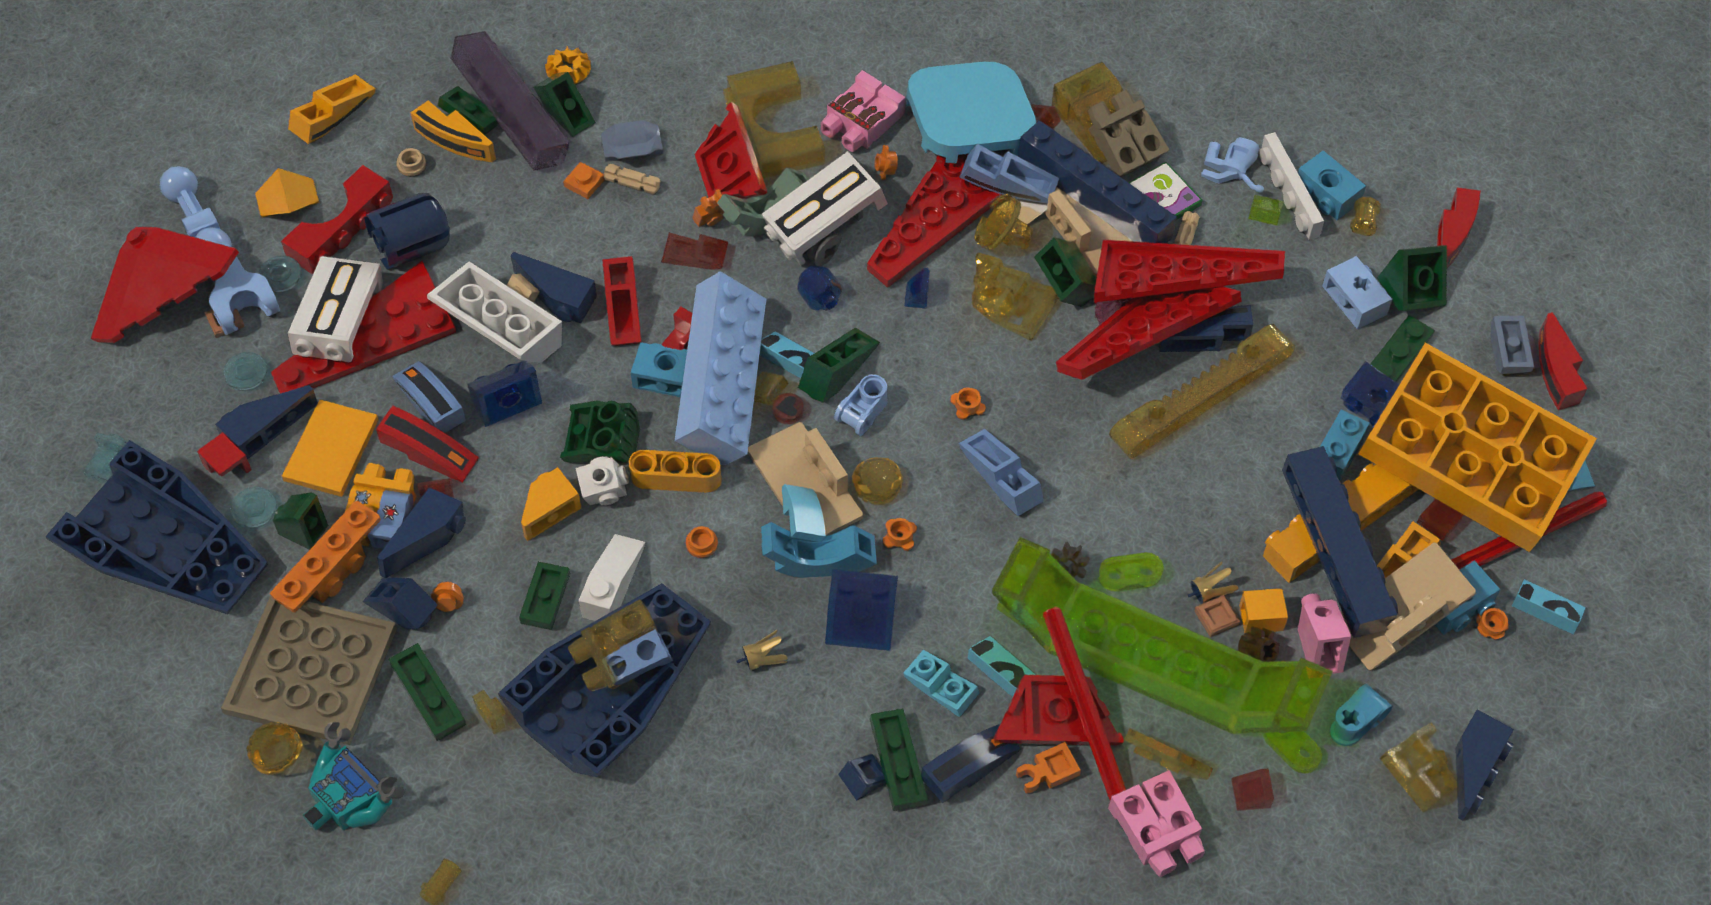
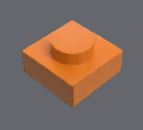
M580 162L563 183L565 188L589 199L605 179L603 173Z

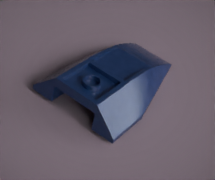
M129 440L109 463L113 474L76 517L66 512L46 535V539L100 573L229 614L267 567L268 562L181 471Z
M661 583L545 649L508 683L498 695L524 732L574 773L598 777L646 730L711 625V621ZM615 627L616 632L620 630L619 638L621 640L617 641L615 646L612 647V642L606 643L608 639L604 633L610 632ZM656 630L661 635L673 661L664 666H657L626 683L614 685L603 663V659L619 650L620 647Z

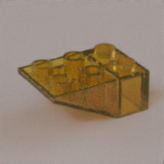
M1102 61L1054 84L1051 106L1092 156L1101 164L1106 162L1107 159L1103 151L1098 147L1094 136L1092 137L1088 130L1093 125L1088 110L1092 106L1104 101L1111 114L1116 112L1110 99L1123 91L1118 79Z

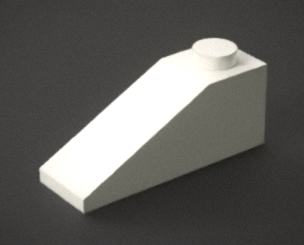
M617 534L613 536L591 570L579 598L582 618L596 621L621 607L645 547V542Z

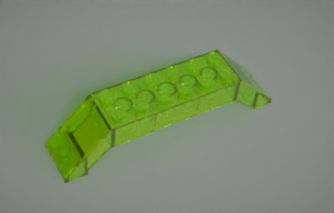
M1019 537L992 588V594L1048 653L1057 656L1043 617V612L1053 607H1058L1063 613L1082 668L1231 734L1307 731L1333 673L1332 670L1304 658H1300L1299 661L1262 662L1081 584L1050 555V549L1022 537Z

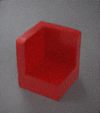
M680 306L673 314L675 329L662 343L664 347L677 350L688 349L692 312Z
M223 432L197 451L203 466L210 473L215 471L221 477L238 465L246 473L252 470L246 455Z

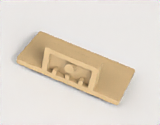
M1058 187L1049 194L1047 210L1044 212L1066 241L1076 243L1097 277L1103 240H1132Z
M798 422L748 447L749 456L782 506V486L784 484L814 489L821 505L826 536L863 518L862 511L848 492V474L817 428L807 431L803 423Z
M1434 542L1385 578V587L1389 596H1393L1398 605V615L1387 626L1388 630L1353 638L1351 634L1349 646L1369 671H1373L1476 594V590L1441 547ZM1341 611V614H1342V616H1343V618H1344V621H1345V623H1346V625H1347V627H1348V624H1347V622H1346V620H1345V617H1344V615H1343V613H1342V611Z

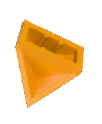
M277 168L255 193L261 218L274 214L291 213L305 206L319 203L312 178Z

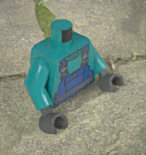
M331 722L325 727L324 735L328 741L324 743L308 787L316 804L303 814V817L315 831L331 818L343 831L349 827L357 828L376 824L392 804L391 798L399 799L405 793L403 787L396 786L392 789L393 784L397 782V778L384 777L379 781L346 746L341 748L340 742L348 741L351 737V732L348 728H345L337 736L339 722Z

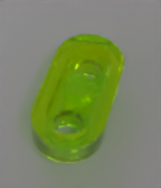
M1148 552L1109 557L1101 563L1098 579L1100 584L1110 591L1152 587L1161 580L1164 566L1162 560L1157 555ZM1148 569L1152 574L1144 575L1141 573V570ZM1116 573L1120 578L1117 580L1111 579L1109 574Z
M1278 714L1271 716L1266 721L1263 728L1264 740L1294 771L1307 774L1318 768L1322 759L1320 747L1293 719L1286 715ZM1276 727H1283L1287 732L1280 733L1276 730ZM1305 750L1309 752L1310 757H1303L1299 751Z

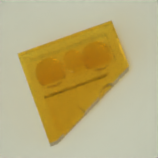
M1129 728L1124 738L1125 741L1135 745L1134 753L1150 761L1156 755L1162 758L1161 766L1177 774L1182 768L1208 780L1213 770L1212 767Z

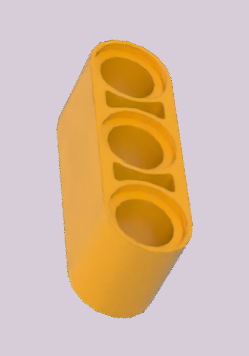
M638 450L629 458L631 481L636 487L641 489L707 493L717 490L722 482L720 461L713 454ZM641 469H649L644 472L639 471ZM675 470L681 471V472L675 473V474L670 473V472L675 471ZM705 472L712 473L710 475H702Z

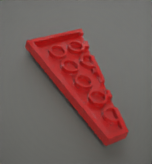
M423 261L370 299L352 343L354 357L351 362L293 355L271 371L279 393L308 385L316 388L456 333L455 326L448 312L427 299V294L435 289V285Z
M1221 286L1132 298L1057 360V372L1083 380L1242 302L1241 291Z

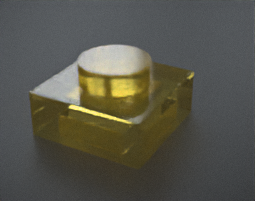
M485 690L472 696L476 710L493 734L505 728L502 716L506 712L496 697L490 699Z

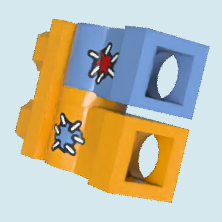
M368 463L362 475H355L354 485L350 491L345 511L355 501H359L379 514L381 519L361 541V545L369 546V543H371L372 547L384 549L388 542L382 539L390 540L410 514L416 499L413 489L415 477L411 470L396 469L394 479L391 480L385 479L386 470L383 466Z

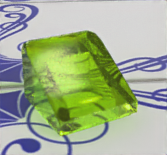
M1255 195L1248 219L1277 226L1284 201Z

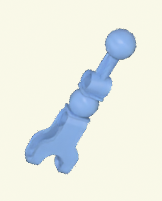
M181 166L167 169L160 178V190L169 201L179 203L186 216L181 220L188 236L232 247L231 239L220 229L211 209L206 208L203 210L195 196L198 190V181L194 173L188 168ZM237 256L224 276L213 281L215 288L210 294L209 303L225 335L238 330V327L234 324L235 318L232 314L234 309H237L239 312L245 307L255 306L261 308L266 316L280 312L278 302L266 277L258 273L245 271Z

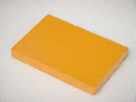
M319 400L282 474L283 481L342 497L379 421L378 415Z

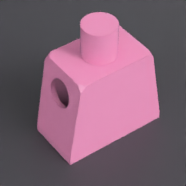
M1308 594L1301 600L1302 609L1298 633L1310 676L1342 673L1351 639L1348 627L1336 601L1332 599L1321 601L1318 594Z

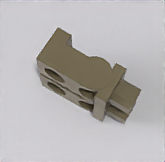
M1127 90L1116 94L1110 99L1116 112L1111 114L1104 101L1092 106L1088 110L1093 123L1088 130L1092 137L1094 136L1098 147L1103 151L1111 167L1110 170L1120 177L1161 158L1169 151L1150 115L1144 109L1145 105L1140 99L1135 102Z

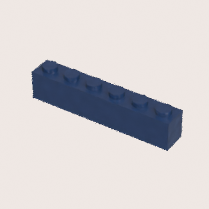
M1039 120L1020 137L1018 157L1058 177L1059 180L1056 187L1133 242L1167 244L1172 239L1177 218L1174 214Z
M1324 446L1288 454L1282 472L1353 638L1388 630L1387 626L1398 615V605L1395 598L1389 596L1385 587L1384 573L1380 567L1377 568L1373 559L1371 543L1368 539H1364L1360 530L1359 516L1355 511H1352L1349 505L1348 491L1345 485L1340 484L1334 459L1328 457Z

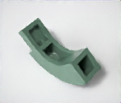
M786 167L774 184L767 189L768 193L765 195L742 199L723 194L717 204L724 211L723 216L725 219L735 225L743 236H760L766 233L763 227L767 225L762 213L808 181L809 178L801 171Z

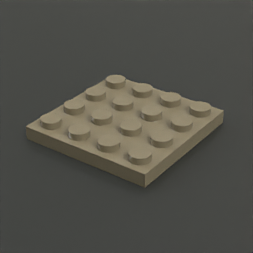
M270 596L221 709L226 715L278 728H283L281 724L290 726L298 733L326 739L324 735L325 727L331 722H339L337 736L345 728H348L351 732L350 739L340 743L350 745L396 633V624L307 601L294 613Z

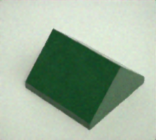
M1447 245L1399 249L1377 277L1399 311L1447 305Z

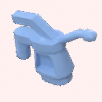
M1236 138L1235 142L1229 145L1224 160L1218 158L1220 144L1217 142L1209 143L1204 165L1222 173H1215L1204 169L1201 173L1202 177L1218 184L1233 179H1243L1252 190L1258 193L1264 191L1262 185H1255L1245 175L1246 170L1257 160V153L1260 148L1256 142L1246 138Z

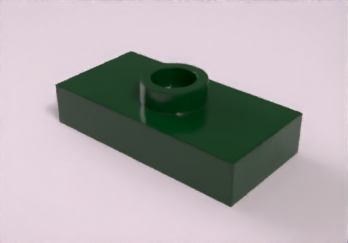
M459 86L439 97L437 105L448 114L455 110L458 111L484 135L501 122L502 116Z
M538 561L519 616L520 624L549 630L553 629L570 577V569L568 567Z

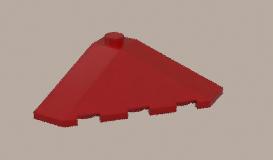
M135 227L128 233L127 240L119 250L91 339L103 343L119 341L124 338V333L122 332L124 329H128L136 323L140 326L145 325L161 315L159 309L162 306L169 304L172 300L178 304L197 292L195 287L197 284L203 283L208 278L216 281L224 276L239 251L233 247L158 227Z

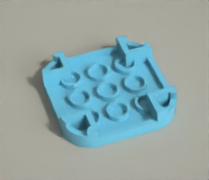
M974 62L928 67L912 74L908 81L906 107L911 106L922 135L921 147L926 154L932 151L936 155L946 157V163H957L958 155L969 154L976 144L990 151L1010 149L1012 154L1018 156L1020 137L1036 124L1034 112L1019 77L1014 70L1004 64L997 62Z

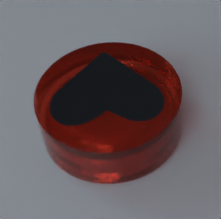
M781 394L773 402V415L780 423L794 424L804 414L803 401L796 394Z

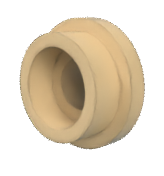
M414 148L403 150L397 159L399 172L406 176H415L422 173L426 168L425 156Z

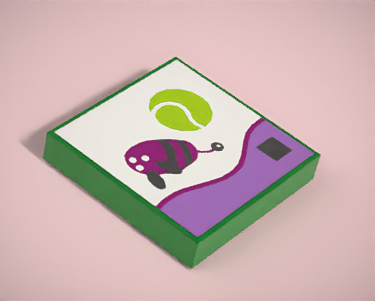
M1167 162L1129 182L1132 186L1177 217L1176 220L1183 217L1185 212H1191L1202 205V199Z

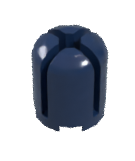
M418 193L366 214L367 217H364L369 238L373 237L378 251L384 253L386 257L380 259L386 269L395 268L443 249L450 240V227L448 226L445 211L437 199L429 193Z

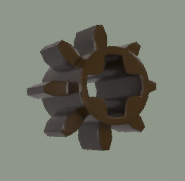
M1065 542L1061 551L1057 548L1052 550L1051 556L1055 560L1049 562L1048 569H1054L1056 581L1060 579L1068 580L1069 585H1072L1076 575L1079 578L1085 577L1087 571L1083 567L1088 565L1090 558L1083 557L1081 545L1076 548ZM1069 560L1073 562L1069 566H1066L1064 564L1067 563Z
M1252 626L1251 632L1243 634L1238 643V653L1245 656L1243 664L1266 669L1267 664L1274 662L1278 657L1280 643L1273 640L1275 632Z

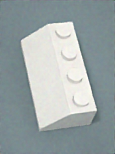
M471 262L466 263L427 294V299L520 360L542 363L562 346L561 320Z

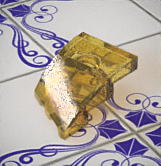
M977 253L975 256L977 264L976 275H974L973 280L975 289L972 292L973 307L993 323L1032 341L1059 299L1053 287L1033 282L1029 273L1004 267L1000 258ZM1012 315H1015L1018 318L1023 317L1021 325L1010 323L1008 321L1012 317Z

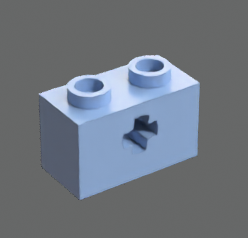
M1357 256L1328 269L1322 287L1356 329L1387 315L1392 298L1374 278L1371 269L1364 265Z

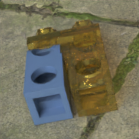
M641 599L601 620L591 628L588 627L580 631L583 637L568 646L577 664L593 657L597 667L582 674L583 680L591 692L607 686L613 690L657 666H664L673 661L661 635L657 632L658 629L645 603Z

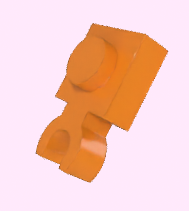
M719 189L709 198L703 196L700 199L701 205L695 207L693 220L698 227L704 224L713 226L723 219L724 211L717 204L722 197Z
M1066 742L1036 754L1034 758L1035 766L1023 764L1016 770L1017 778H1021L1024 775H1029L1033 778V781L1025 784V793L1036 791L1043 781H1046L1049 789L1080 776L1081 769Z

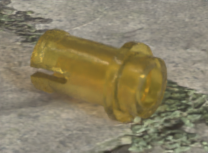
M443 859L441 865L429 881L421 884L422 890L419 893L421 898L431 905H437L439 901L444 902L446 898L444 894L456 877L460 875L461 869L452 861Z

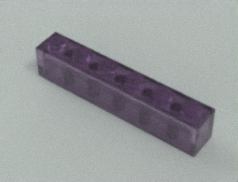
M485 31L455 36L450 59L497 119L496 121L533 171L564 163L570 144L567 137L560 131L552 117L544 110L539 100L526 86L524 80L519 77L511 63L498 49L496 43L491 40Z

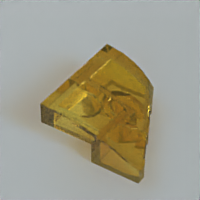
M1432 722L1414 732L1405 741L1386 751L1379 758L1422 812L1428 810L1458 787L1453 773L1448 769L1444 750H1436L1428 735L1436 732Z

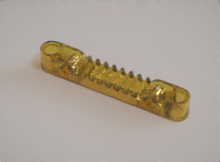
M1269 324L1242 341L1238 345L1237 353L1231 352L1229 354L1228 361L1223 358L1220 359L1219 367L1213 364L1210 367L1209 373L1204 370L1201 372L1200 379L1192 377L1190 385L1182 384L1181 391L1172 390L1171 398L1164 395L1162 401H1149L1120 419L1110 430L1109 437L1130 459H1133L1287 360L1294 352L1295 345L1276 325Z

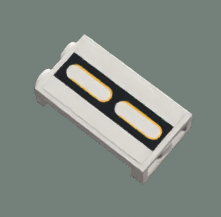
M847 151L762 213L767 224L763 228L773 242L777 239L780 241L781 245L779 247L788 260L794 258L802 266L806 263L802 254L869 204L872 203L879 211L888 203L881 187Z
M321 256L288 331L291 351L294 355L334 361H352L354 357L352 343L373 292L379 293L383 286L380 264Z

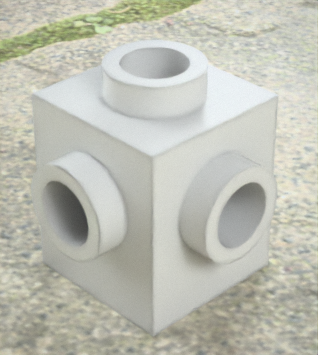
M598 457L591 460L590 464L576 468L582 498L589 505L598 503L601 505L613 504L619 500V497L627 495L625 484H628L629 480L626 469L623 465L620 466L612 457Z

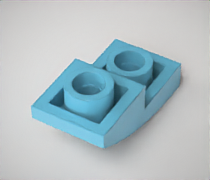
M784 484L782 486L783 513L790 517L791 537L821 542L826 537L821 505L814 489Z
M925 650L917 656L903 673L904 677L914 686L958 717L963 714L979 695L978 686L951 672L950 665Z

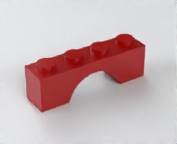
M364 165L343 183L347 204L337 217L317 224L301 222L281 241L286 257L312 275L321 256L332 257L339 249L346 248L350 244L352 237L360 229H366L364 217H367L366 214L390 205L392 202L393 194L389 181Z

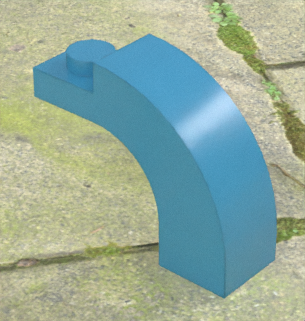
M772 522L761 527L763 556L775 561V571L785 575L800 578L843 576L860 572L877 564L875 536L855 525L828 535L821 542L792 538L790 531Z

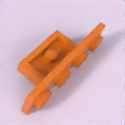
M355 501L270 592L271 597L295 613L312 595L322 603L329 596L334 597L342 588L343 581L350 573H356L362 567L366 555L361 541L380 522L379 514L361 502Z

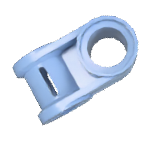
M871 374L865 376L849 396L839 404L834 414V419L837 422L843 421L855 429L857 435L862 436L887 405L886 381L879 375ZM878 393V395L876 396H870L868 394Z

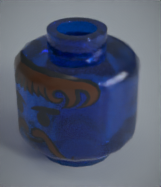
M811 266L799 276L797 290L810 309L820 310L823 308V310L827 311L837 305L842 288L830 269L823 266Z

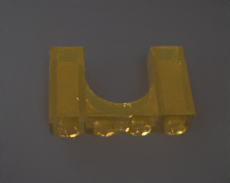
M793 61L727 76V88L723 89L726 105L732 102L739 107L763 178L780 175L786 167L801 170L825 164V147L817 125L785 133H776L763 129L754 120L767 107L801 99V82Z

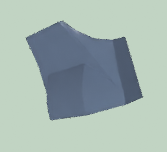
M644 120L614 124L601 133L605 162L663 153L658 125Z
M1493 316L1491 321V343L1497 371L1500 374L1532 372L1533 369L1540 368L1535 341L1527 332L1524 316Z

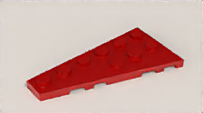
M968 154L958 155L957 163H946V157L940 155L936 157L935 164L930 171H927L906 203L905 210L901 216L898 215L893 223V228L887 237L883 238L867 262V271L887 288L1006 196L960 178Z
M1103 240L1094 292V303L1283 279L1285 251Z

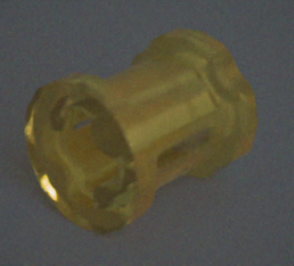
M1371 197L1358 198L1354 203L1356 213L1355 218L1351 220L1350 228L1353 233L1372 236L1377 230L1375 220L1376 215L1380 213L1381 204Z

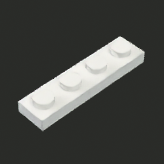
M1276 133L1264 135L1262 148L1259 150L1260 160L1263 165L1269 166L1274 186L1281 188L1286 208L1293 210L1298 230L1300 232L1304 231L1308 240L1320 237L1324 220Z

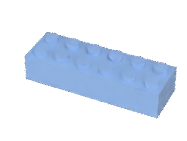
M721 271L696 285L674 441L696 453L713 454L719 459L720 465H727L747 455L766 298Z

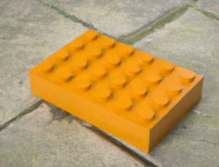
M1425 342L1358 454L1530 552L1542 538L1597 438Z

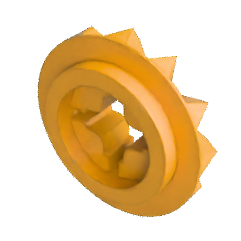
M567 46L564 51L556 49L554 55L547 57L545 69L548 77L556 73L569 72L573 82L577 84L589 75L591 63L587 53H581L579 48L570 50ZM562 60H564L565 62L567 61V63L569 64L572 63L573 69L571 67H568L567 65L563 66Z

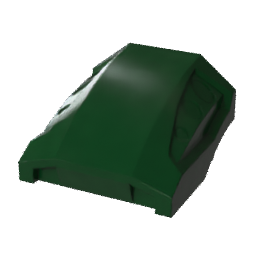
M597 400L570 405V423L564 452H561L560 455L564 462H590L598 457H612L615 461H622L624 463L629 461L630 456L636 452L640 432L637 409L631 403Z

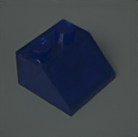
M527 361L507 365L500 371L487 376H480L467 384L471 400L485 427L542 404L536 370Z
M833 569L825 644L890 651L897 601L898 576Z

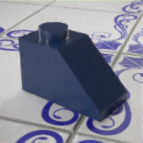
M383 577L363 600L366 605L404 629H418L425 626L432 618V611L438 605L412 578Z

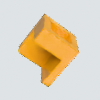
M1282 589L1243 591L1239 607L1244 634L1251 632L1252 626L1260 629L1265 628L1273 632L1284 631L1288 614Z

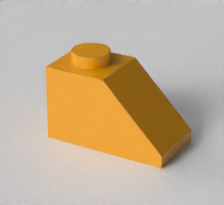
M558 467L550 472L539 475L530 485L521 520L524 537L527 541L581 509L579 493Z

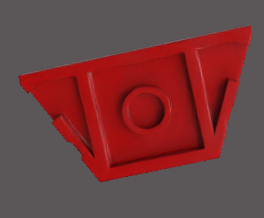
M730 102L725 108L729 113L721 125L714 124L707 139L694 154L708 198L713 196L718 189L722 195L727 194L742 199L765 195L768 191L741 112L736 104Z
M1024 675L996 731L994 743L1059 745L1066 742L1067 745H1089L1065 676ZM1085 676L1110 745H1122L1124 739L1121 732L1117 733L1108 717L1110 712L1105 703L1099 699L1097 695L1098 690L1092 679Z

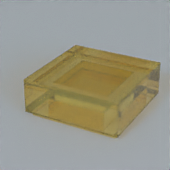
M762 371L756 379L754 402L772 405L789 384L786 378L782 375Z

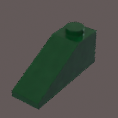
M853 328L807 358L798 388L807 393L812 399L824 403L844 387L880 342L859 329Z

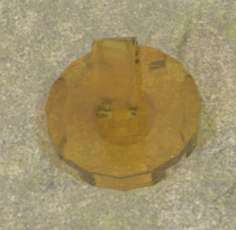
M1007 193L1003 194L990 205L994 210L989 217L982 216L974 239L982 248L988 251L996 248L1002 242L1010 247L1012 244L1021 246L1023 250L1027 249L1031 242L1033 230L1029 225L1018 219L1021 210L1020 201ZM1013 234L1020 235V236H1022V237H1024V238L1016 237V236H1014Z

